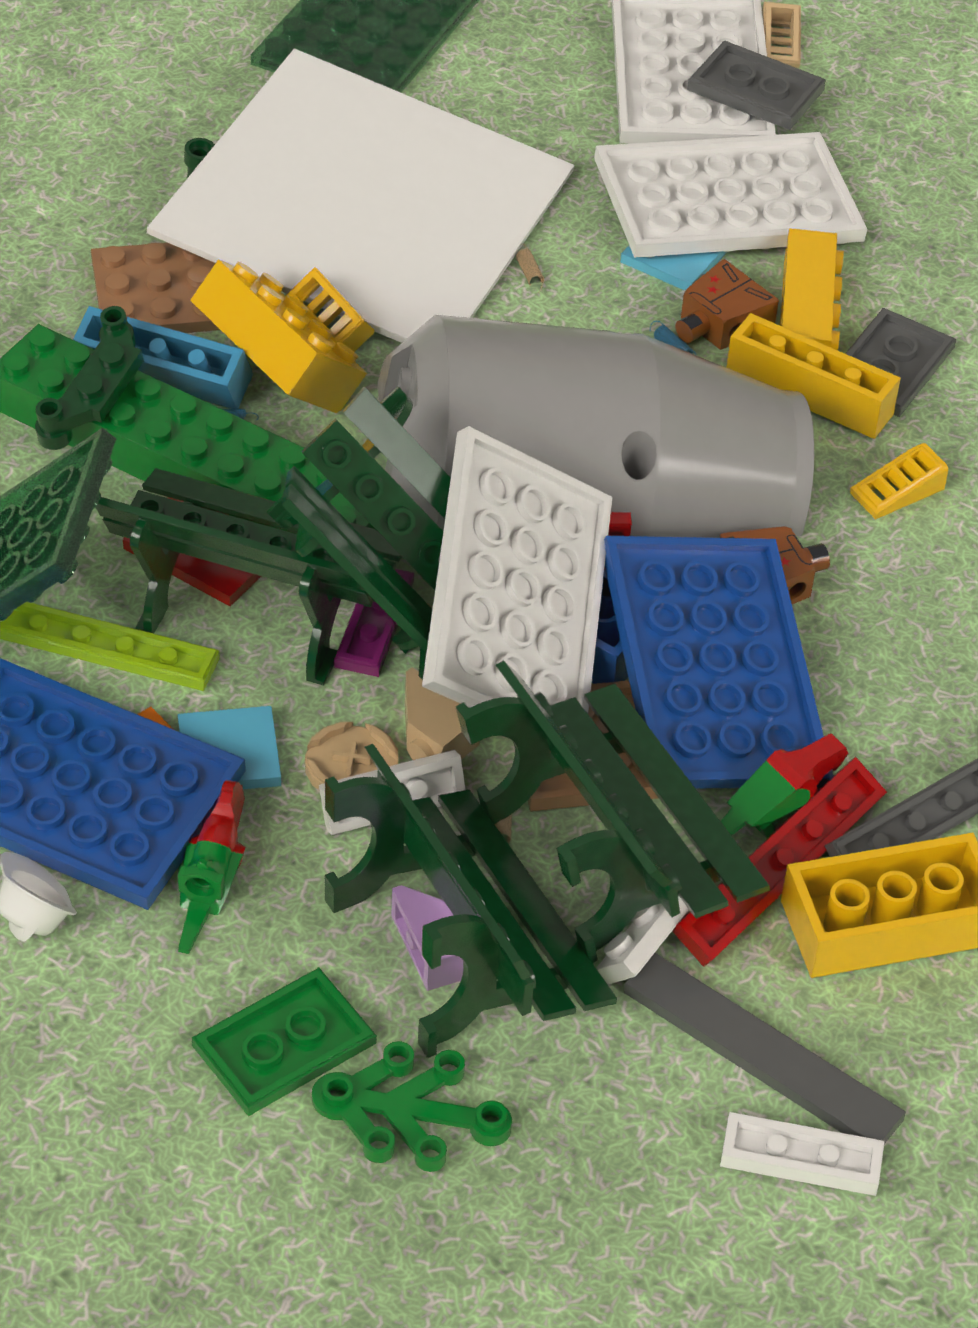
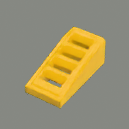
M316 267L285 295L286 297L287 295L292 296L308 308L305 315L310 320L314 318L326 326L344 310L345 314L330 328L333 332L330 338L335 343L340 342L354 352L375 332L373 327ZM322 286L324 290L306 305L304 301ZM333 298L334 301L317 317L315 314Z
M922 443L904 452L852 486L850 494L876 520L944 490L948 466L926 443ZM907 475L913 480L912 482L906 477ZM889 483H892L898 489V491H896ZM877 489L885 499L881 500L872 490Z

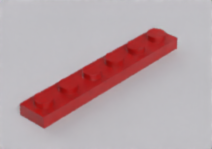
M854 757L829 779L805 805L795 811L748 856L769 884L770 891L737 903L724 884L720 882L717 887L728 900L729 906L695 918L689 911L672 932L704 967L718 956L782 894L788 864L818 859L827 851L824 847L826 844L848 831L887 791L859 759Z

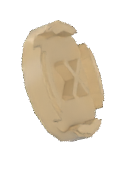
M353 721L339 722L324 727L311 738L305 754V773L312 786L319 790V785L324 784L325 779L334 776L336 780L378 770L367 753L365 746L374 744L388 766L398 764V748L392 738L377 726L365 723V727L353 726Z

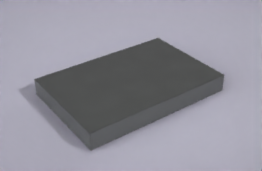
M723 41L688 79L687 90L791 130L825 89L826 79L728 41Z
M882 308L845 354L901 378L894 415L900 417L955 348L956 338Z

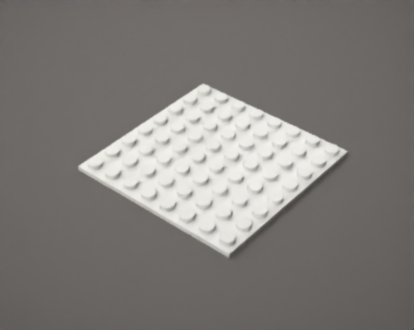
M293 49L149 224L147 234L214 263L218 259L233 266L237 262H241L254 270L259 277L263 272L267 273L284 286L281 291L286 294L316 267L373 327L375 332L403 343L434 315L473 318L522 247L521 244H524L570 177L575 165L302 51ZM320 286L305 302L310 303L324 288ZM334 299L329 300L321 309L325 310ZM344 310L338 316L342 317L345 314Z

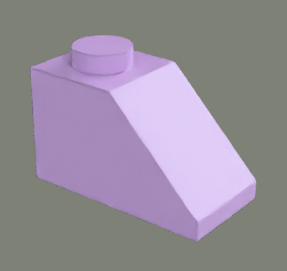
M402 885L392 888L391 916L426 990L429 991L461 981L463 975L462 958L455 955L441 956V966L431 969L422 956L423 925L444 917L453 916L446 903L441 899Z

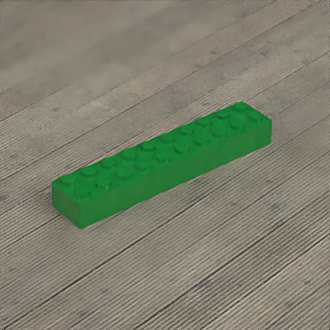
M37 324L0 358V412L35 429V424L38 420L35 410L36 405L46 398L60 399L94 349ZM139 370L133 376L104 421L100 423L94 420L73 428V438L68 444L144 482L154 469L157 468L275 502L283 496L286 489L287 472L293 466L314 487L327 480L301 452L304 447ZM340 492L330 501L348 522L375 529Z

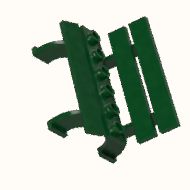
M397 386L379 402L366 387H363L342 412L368 438L366 442L361 445L335 418L301 451L327 480L314 487L293 466L287 472L286 489L283 496L266 512L282 528H289L299 523L295 550L301 557L307 556L319 545L329 553L402 628L391 640L405 654L410 649L420 647L418 676L423 680L433 609L336 510L330 501L340 492L435 590L443 530L374 458L382 453L444 519L451 477L403 428L412 411L413 402L401 388Z
M157 468L154 469L142 484L144 491H137L131 505L95 496L92 503L99 515L103 517L102 520L107 529L112 534L130 539V547L149 579L144 612L135 629L154 634L169 607V584L179 553L298 586L300 599L313 626L307 654L306 681L324 686L334 667V660L338 651L330 648V636L341 600L344 599L371 607L374 601L321 545L317 546L305 557L299 555L295 550L297 534H294L298 532L299 523L289 528L280 527L266 512L276 503L275 501ZM350 523L383 558L389 559L386 561L395 569L396 562H399L402 556L375 529Z
M504 660L496 664V667L513 688L517 698H495L479 703L471 708H468L465 702L455 706L461 731L471 745L492 736L507 737L514 743V761L504 780L491 791L485 785L476 789L480 805L494 824L507 818L526 803L542 781L566 773L607 830L581 835L556 848L562 874L572 887L581 883L579 873L587 870H602L607 872L610 877L609 892L601 908L586 922L574 928L577 942L592 963L598 961L596 951L622 932L638 911L661 903L673 918L680 914L679 896L695 918L704 916L729 906L728 900L715 884L718 881L724 884L737 903L770 891L769 884L616 684L584 694L585 701L609 731L605 734H602L576 697L550 705L541 692L534 694L520 675ZM625 753L705 861L698 862L618 754Z
M374 744L365 746V749L378 769L377 777H359L338 783L334 776L325 779V810L335 823L349 817H362L370 821L372 829L369 847L363 858L351 871L339 878L334 871L325 874V901L332 912L336 913L363 902L375 893L391 875L423 869L453 914V916L444 917L423 925L422 956L431 969L441 966V956L455 955L463 960V975L452 997L441 1008L419 1019L418 1044L427 1058L437 1055L438 1044L456 1036L484 1010L514 1004L520 1014L524 1016L531 1013L533 1006L543 1021L576 1014V1006L565 992L567 988L584 1012L617 1003V997L470 789L438 795V802L461 834L457 836L430 797L412 800L405 784L399 782ZM473 856H477L554 968L549 969L480 870L472 858Z

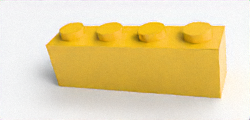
M789 228L784 258L780 326L838 350L840 331H834L832 328H838L840 322L841 304L834 303V301H840L842 277L835 276V274L841 275L844 251L836 250L837 233Z
M752 313L748 315L730 337L726 368L781 390L802 393L808 402L811 412L873 439L877 437L894 415L901 379L896 375Z

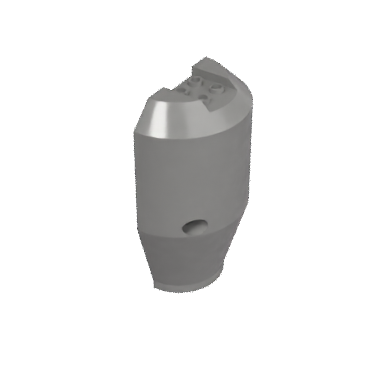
M434 315L387 355L383 362L378 379L379 402L397 386L401 388L413 402L412 411L403 428L450 477L457 432L470 426L612 496L611 512H631L632 526L630 536L720 538V534L727 532L781 526L791 528L796 536H802L813 484L814 432L808 402L804 395L798 391L778 389L641 333L624 334L608 330ZM387 459L385 471L444 531L445 519Z

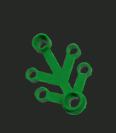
M395 1041L385 1047L383 1059L354 1075L343 1072L328 1073L320 1077L312 1088V1104L315 1110L328 1119L343 1120L363 1145L364 1156L374 1163H384L392 1158L395 1148V1137L388 1128L382 1126L375 1127L365 1112L383 1114L415 1154L416 1165L426 1172L438 1171L445 1165L447 1146L440 1137L427 1135L416 1120L470 1129L474 1140L485 1146L501 1145L507 1141L511 1134V1113L498 1101H485L476 1108L422 1099L445 1085H456L463 1079L465 1060L455 1050L441 1051L434 1059V1067L387 1093L372 1091V1088L392 1076L403 1077L408 1075L414 1067L413 1048L405 1042ZM402 1056L407 1060L398 1063L392 1061L391 1058ZM446 1064H451L457 1067V1069L453 1071H446L441 1067ZM334 1090H341L346 1092V1094L342 1096H333L330 1094V1092ZM485 1116H496L500 1120L488 1122L483 1118ZM375 1141H382L387 1146L384 1148H374L370 1144ZM426 1150H434L439 1155L427 1157L422 1153Z

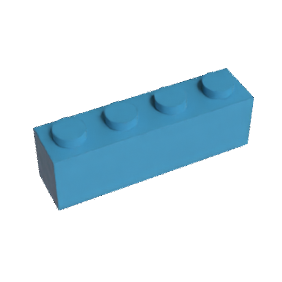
M88 306L73 340L95 350L100 343L99 332L102 328L100 314L103 311L102 309ZM127 317L128 323L131 324L134 330L135 348L141 349L144 362L138 369L139 371L203 401L231 409L239 408L253 376L243 349Z

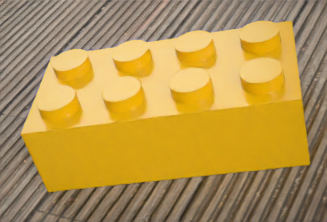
M218 259L190 301L240 349H243L245 354L287 395L334 413L341 411L367 375V372L355 362L358 355L346 345L340 342L335 343L330 338L333 332L326 325L314 318L310 320L305 315L308 308L294 297L289 295L286 297L281 292L284 286L274 277L264 272L259 277L254 270L241 262H237L233 266Z
M974 833L788 864L781 903L810 977L815 978L978 948V841Z

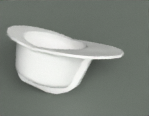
M4 852L0 855V866L3 873L0 886V914L9 921L10 931L19 941H26L32 934L48 936L68 914L76 915L77 912L72 907L66 889L47 869L28 857L17 853Z

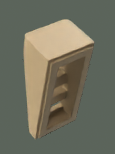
M764 2L762 16L767 57L795 68H800L801 5ZM771 26L789 27L790 29L773 28ZM771 35L788 36V37H790V38L773 37V36H771ZM771 44L791 46V48L771 46ZM773 54H785V55H791V56L773 55Z

